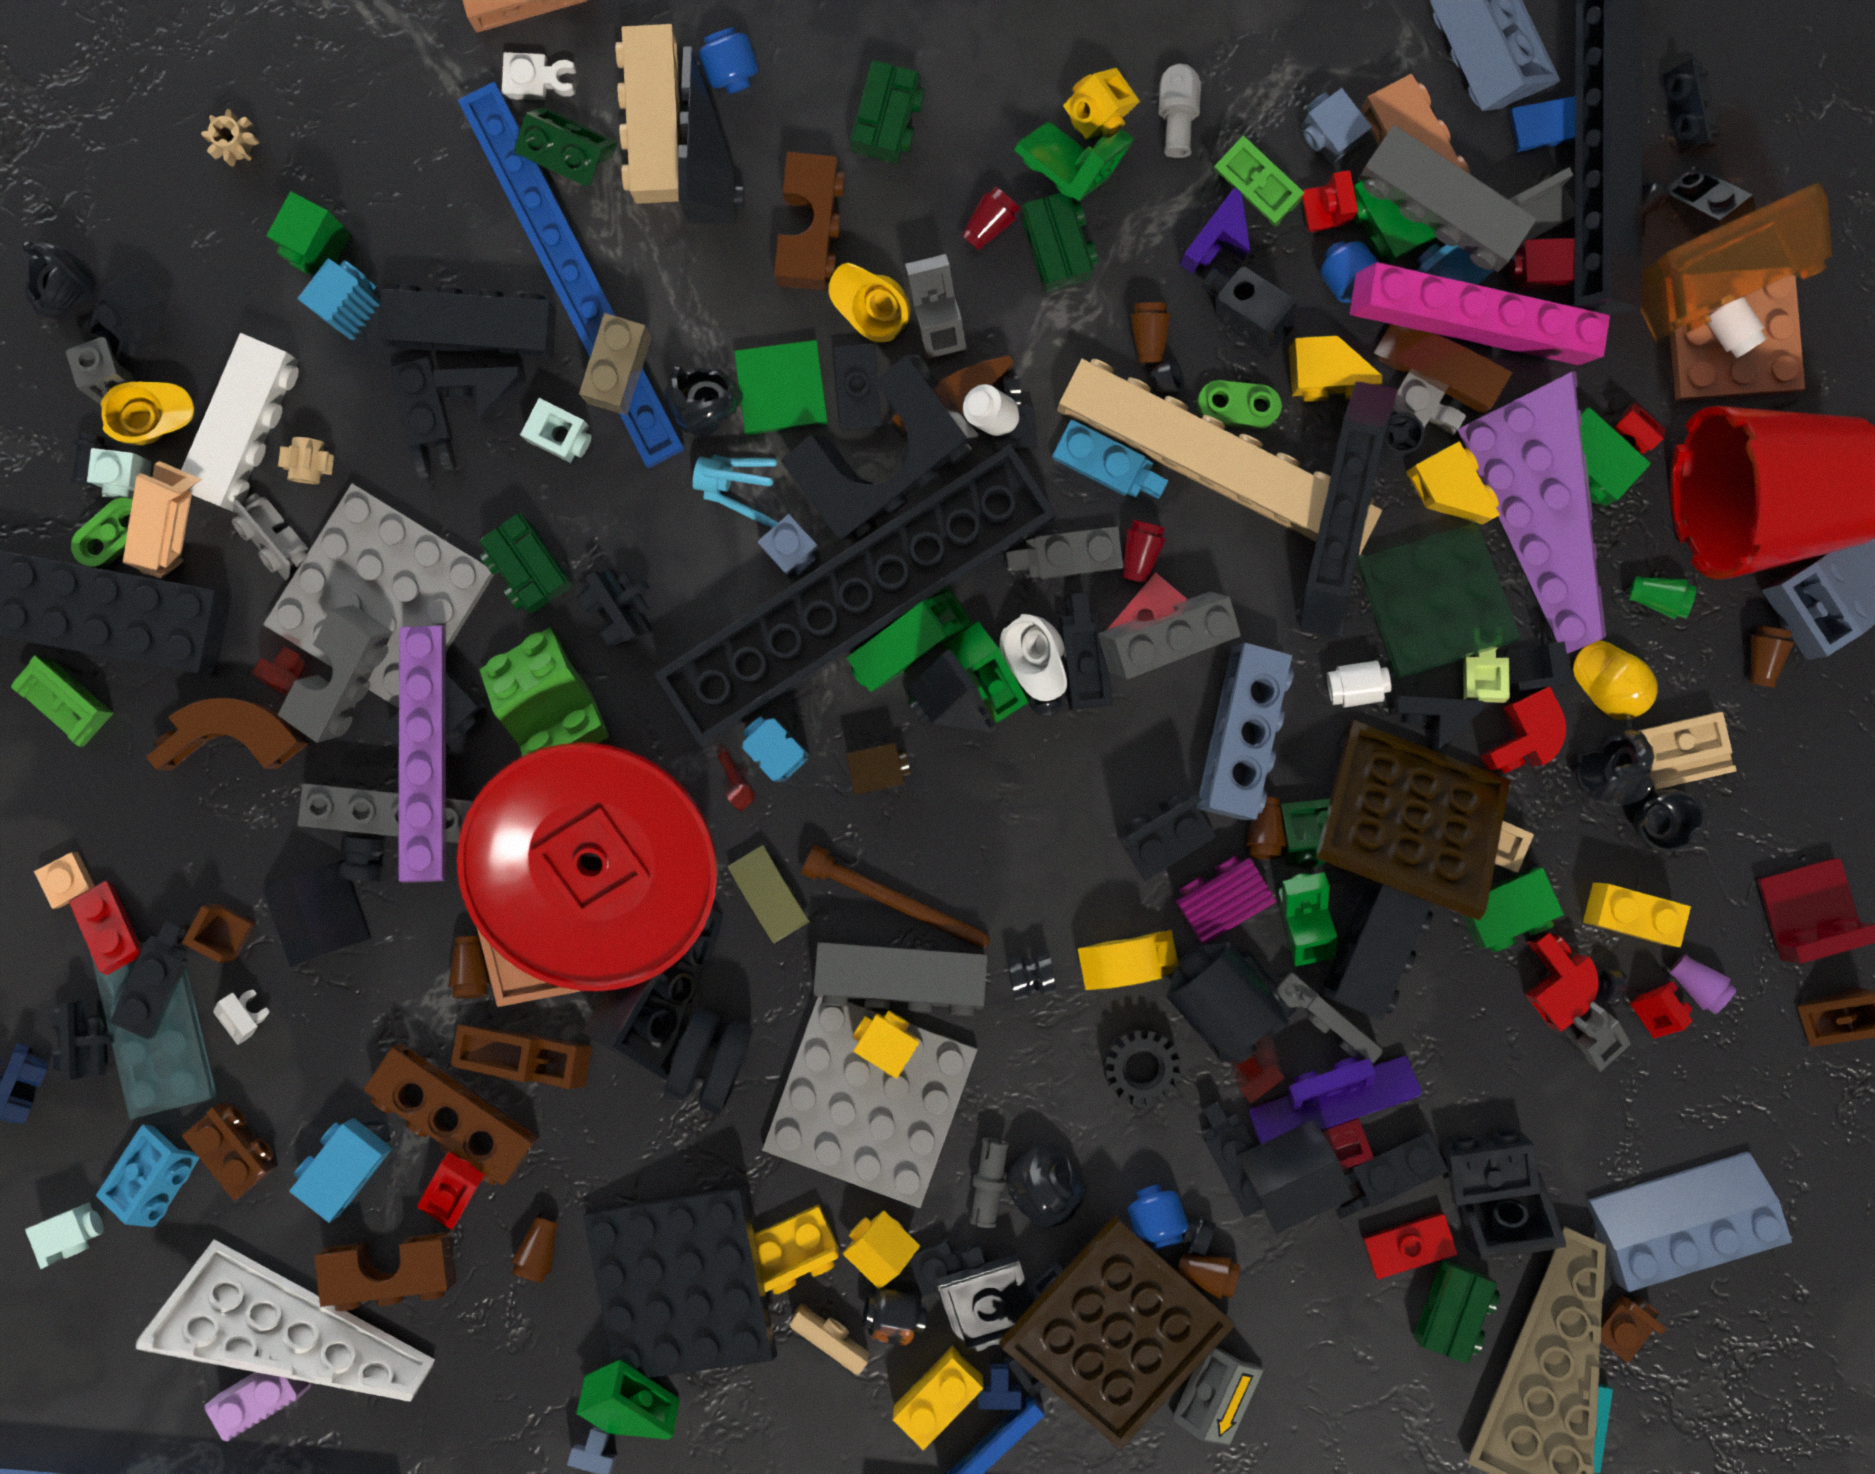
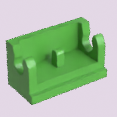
M1244 135L1214 166L1215 171L1239 190L1274 227H1277L1283 217L1300 203L1304 192Z
M35 655L29 661L30 664L15 679L11 688L23 698H26L68 735L67 737L79 747H84L114 712L55 660Z

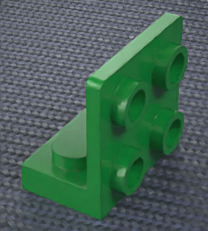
M1047 122L1020 140L1014 151L1022 157L1023 162L1029 168L1042 172L1051 179L1062 194L1080 201L1110 178L1135 139L1121 129L1110 138L1104 135L1093 149L1090 146L1084 149L1051 122Z

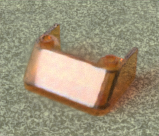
M1821 183L1806 187L1669 251L1642 271L1640 310L1655 342L1666 338L1684 326L1687 333L1697 330L1712 322L1709 314L1720 307L1783 278L1796 275L1805 280L1826 270L1825 261L1832 257L1828 197Z

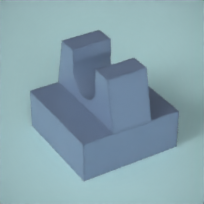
M594 1426L590 1430L586 1446L576 1444L572 1447L567 1466L596 1474H611L617 1455L605 1452L610 1434Z

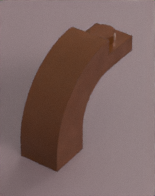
M213 698L189 704L170 715L168 718L178 731L171 730L158 738L154 743L156 749L147 755L146 758L156 770L172 771L208 741L228 735L241 741L264 769L278 770L305 748L309 742L297 728L279 717V712L255 702L231 698Z

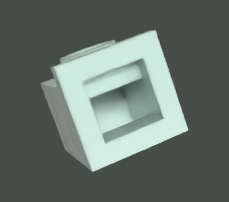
M541 398L538 399L520 434L528 443L571 463L574 455L581 458L591 441V435L586 433L589 425L584 420ZM560 429L568 430L564 442H557L555 440V434Z
M91 448L87 482L102 487L103 497L114 499L126 497L133 499L136 476L142 473L150 477L152 461L134 453Z
M90 1202L25 1229L40 1269L89 1249L87 1240L103 1233L101 1217L96 1211L92 1210Z

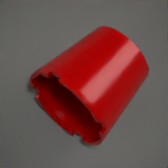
M1716 406L1698 411L1686 423L1685 427L1689 433L1684 444L1676 445L1670 474L1671 510L1679 542L1688 543L1694 555L1690 563L1704 576L1716 580L1734 578L1863 545L1875 538V427L1867 420L1859 417Z

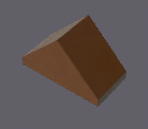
M1854 987L1801 1004L1797 1007L1810 1047L1875 1038V990Z

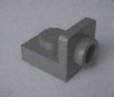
M104 337L72 347L66 351L77 389L97 403H101L102 398L112 387L127 382H135L133 374L115 361L110 343Z

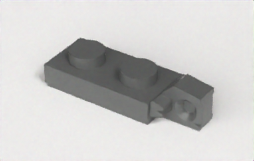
M1118 526L1037 536L1035 539L1025 541L1026 549L1006 552L1005 556L1007 571L1029 569L1030 578L1040 577V580L1123 569Z
M1292 971L1278 985L1276 989L1277 994L1290 1008L1303 1007L1310 1010L1311 1012L1307 1015V1018L1325 1034L1331 1028L1342 1037L1343 1040L1339 1045L1349 1055L1357 1057L1358 1061L1364 1056L1366 1059L1370 1058L1373 1064L1383 1053L1380 1045Z

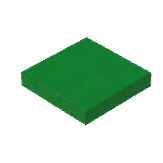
M817 340L734 351L739 389L743 393L741 407L746 435L828 424Z

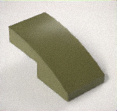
M764 845L727 866L773 943L778 942L810 922Z

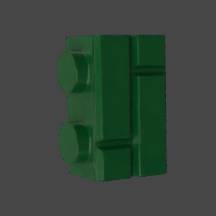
M876 60L871 61L850 138L851 151L895 164L900 162L902 151L910 153L915 134V128L909 127L913 112H921L926 88L919 87L920 73L899 66L894 67L891 64Z
M1060 192L1047 198L1024 203L1021 206L1020 217L1044 292H1053L1069 285L1072 286L1090 280L1094 273L1093 266L1099 264L1093 241L1085 242L1081 226L1086 225V219L1080 201L1073 202L1071 197H1067Z
M521 513L514 515L479 541L485 552L480 554V558L494 576L500 572L506 580L508 586L503 591L517 610L524 607L531 613L537 612L573 586L532 524Z
M1442 1259L1413 1338L1425 1349L1469 1364L1472 1354L1478 1355L1483 1347L1485 1331L1481 1330L1486 1314L1492 1315L1497 1308L1499 1291L1496 1290L1498 1283L1484 1273Z

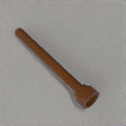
M814 843L800 874L816 880L817 877L825 880L828 877L978 948L988 946L990 938L987 933L834 862L835 857L828 854V849Z

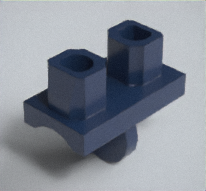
M19 1042L16 1044L4 1075L0 1074V1120L25 1124L34 1099L12 1093V1089L16 1080L40 1087L49 1062L29 1054L30 1046Z

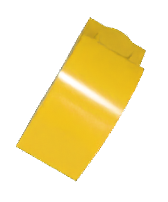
M1172 930L1159 931L1131 939L1106 941L1078 948L1085 990L1122 987L1161 979L1162 976L1173 973L1175 965L1178 963Z

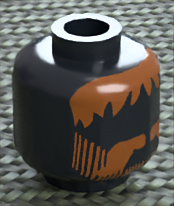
M884 1285L880 1289L877 1288L874 1294L869 1293L867 1295L863 1309L862 1327L868 1329L869 1335L874 1341L906 1346L913 1340L915 1333H923L927 1309L926 1307H920L919 1296L914 1290Z

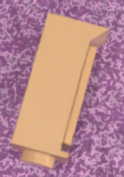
M160 461L154 465L153 477L142 473L136 476L123 563L139 569L145 575L155 576L160 579L183 563V559L179 557L182 554L192 492L189 489L203 479Z

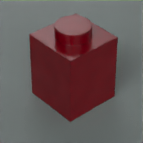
M1575 238L1525 240L1520 244L1509 261V275L1511 279H1515L1516 292L1566 290L1575 282Z

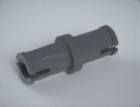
M983 1138L978 1174L973 1176L972 1182L976 1190L970 1223L973 1225L977 1224L978 1227L994 1228L997 1224L996 1217L1000 1192L1004 1191L1006 1187L1003 1173L1009 1142L1002 1141L1001 1143V1139Z

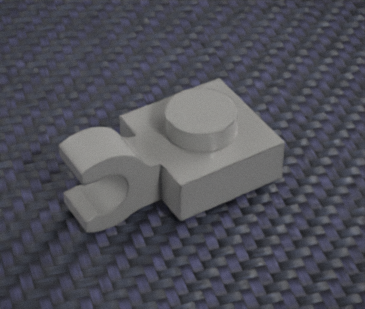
M1410 372L1406 375L1398 389L1393 415L1399 412L1411 413L1417 416L1424 428L1429 421L1444 432L1454 435L1466 417L1461 411L1439 403L1445 394L1444 391Z

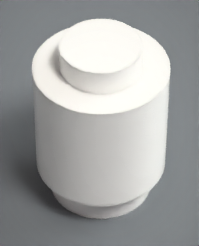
M1728 293L1707 307L1711 315L1704 320L1725 351L1731 350L1736 359L1767 339L1761 331L1765 327L1743 295L1734 299L1731 293Z
M990 385L976 386L967 394L964 400L963 413L966 420L990 435L1002 436L1008 434L1018 424L1019 411L1016 402Z
M1378 660L1337 666L1336 671L1327 672L1328 692L1332 705L1342 704L1343 708L1383 702L1385 698L1384 693L1391 692L1388 668H1380Z

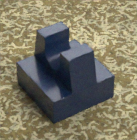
M990 1363V1384H983L984 1389L978 1394V1409L1021 1410L1020 1384H1008L1007 1364Z

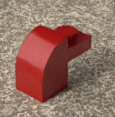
M1551 687L1539 688L1501 707L1516 737L1479 756L1486 770L1501 768L1503 774L1524 765L1526 761L1523 756L1525 755L1531 767L1543 766L1550 762L1560 751L1566 735L1565 717Z
M1541 932L1530 936L1525 941L1550 975L1524 995L1549 1028L1562 1032L1574 1023L1573 1020L1577 1016L1579 1018L1582 1017L1590 1009L1589 1005L1594 1002L1598 991V975L1595 965L1589 956L1576 954L1570 959L1568 956L1572 954V951L1558 934L1555 933L1552 936L1549 932Z

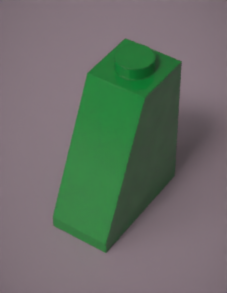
M949 590L920 602L848 656L847 660L852 666L851 670L855 679L862 686L867 687L869 692H872L900 676L974 623L952 591Z

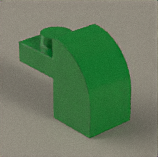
M1325 872L1314 875L1300 874L1291 880L1283 881V888L1278 889V901L1286 940L1295 967L1336 958L1338 937L1328 910L1329 884Z

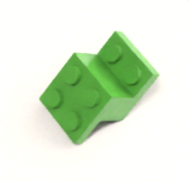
M552 627L547 628L541 633L531 634L521 645L506 654L496 655L484 667L479 669L494 714L520 746L523 756L558 744H598L609 737L592 692L567 659L561 641Z

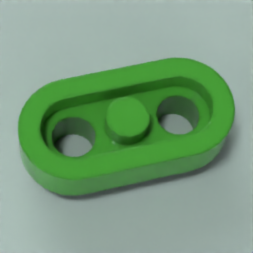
M1222 380L1208 383L1197 398V410L1201 417L1208 415L1221 421L1225 426L1263 429L1270 426L1278 418L1282 406L1278 393L1269 386ZM1217 394L1224 396L1227 401L1226 406L1222 408L1216 407L1212 402V397ZM1254 400H1265L1268 405L1267 411H1257L1254 407Z
M126 497L114 499L74 534L71 541V551L79 563L92 568H104L112 564L124 553L128 532L125 518L131 513L133 499ZM98 541H102L103 551L96 555L93 550L94 545Z

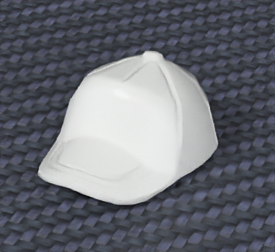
M1021 614L1020 618L1003 629L999 650L1015 678L1030 696L1039 701L1054 700L1060 697L1067 687L1066 673L1061 661V656L1065 650L1064 642L1058 631L1045 619L1038 616Z

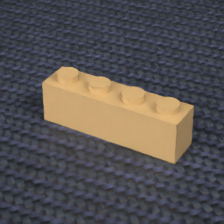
M672 24L622 27V42H616L618 68H624V83H618V100L620 109H626V124H620V142L622 150L628 149V165H622L624 190H630L636 204L679 201L678 152L679 145H682L677 38Z

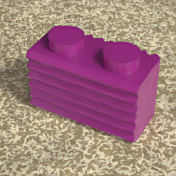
M1234 855L1215 866L1214 868L1218 874L1203 882L1199 876L1179 888L1182 895L1174 899L1200 944L1205 945L1276 902L1250 858L1245 857L1239 860L1237 855Z

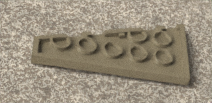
M1566 1226L1562 1228L1566 1240V1248L1553 1250L1467 1459L1468 1464L1489 1474H1594V1445L1597 1422L1599 1351L1606 1245Z

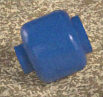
M735 27L705 37V45L699 50L698 54L709 85L717 89L726 87L728 95L751 87L749 78L757 74L759 63L748 35L736 33Z
M1340 241L1326 251L1324 255L1326 260L1322 264L1320 275L1339 302L1351 303L1356 273L1376 262L1379 263V261L1365 243L1353 241L1346 244L1345 241Z
M1160 1184L1137 1191L1136 1194L1139 1200L1131 1203L1127 1209L1133 1231L1155 1251L1184 1241L1182 1234L1188 1230L1189 1222L1179 1194L1171 1190L1162 1192Z

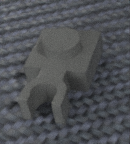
M1592 1002L1589 1005L1592 1010L1591 1017L1584 1022L1577 1016L1573 1022L1577 1028L1584 1032L1577 1040V1043L1589 1064L1602 1072L1631 1043L1619 1021Z

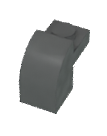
M946 254L905 264L910 297L926 359L967 349L962 318L955 299L951 271Z

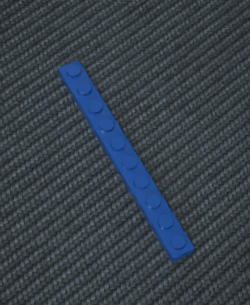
M494 81L464 96L458 102L587 353L591 357L604 313L616 315L538 164L515 153L514 148L520 129ZM642 367L628 415H619L646 467L649 469L685 449Z

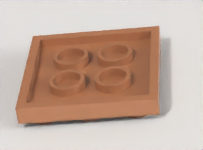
M1795 266L1672 274L1665 278L1675 401L1797 393L1805 389ZM1728 293H1731L1734 299L1740 295L1744 296L1765 327L1761 331L1767 338L1737 359L1731 350L1725 351L1704 320L1711 315L1707 307Z

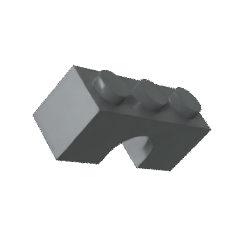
M1207 592L1173 605L1174 613L1150 621L1132 620L1098 633L1109 673L1124 679H1130L1240 637L1241 634L1230 596Z
M354 605L330 609L313 645L329 657L333 667L332 679L329 683L321 676L315 675L295 680L278 716L317 743L342 736L352 723L353 718L350 715L354 707L367 694L370 688L368 680L374 668L385 659L388 653V646L386 645L393 632Z

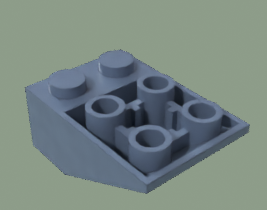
M1875 538L1863 545L1813 557L1762 589V592L1786 629L1792 631L1791 637L1806 660L1829 656L1875 625Z

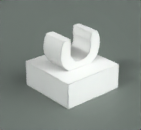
M254 990L246 991L239 1000L234 993H231L220 1000L213 1011L237 1045L250 1038L258 1027L256 1024L261 1023L269 1013L267 1007L259 1013H250L246 1009V1003L256 996Z

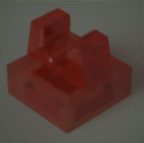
M283 647L273 663L261 658L252 673L262 683L288 695L294 681L300 679L298 676L305 661L300 659L298 653Z
M1252 1056L1237 1065V1068L1249 1082L1240 1090L1249 1104H1252L1285 1078L1275 1064L1266 1071H1263Z

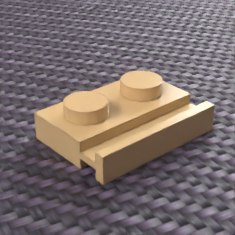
M1715 712L1638 730L1647 737V741L1653 747L1655 759L1652 764V771L1649 774V777L1654 781L1653 790L1737 771L1736 765L1732 763L1730 753L1733 752L1723 712Z

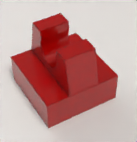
M1636 402L1623 413L1621 419L1614 427V430L1620 436L1631 435L1635 438L1636 443L1633 447L1641 455L1648 450L1652 451L1664 439L1666 429Z
M1673 981L1638 995L1630 1003L1653 1038L1683 1031L1693 1021L1689 1016L1692 1010L1689 1003L1681 1004L1673 993L1678 989Z

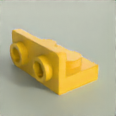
M820 1204L754 1234L765 1292L772 1290L774 1295L797 1284L795 1278L811 1272L812 1277L829 1271L835 1267L834 1260L839 1258V1245Z

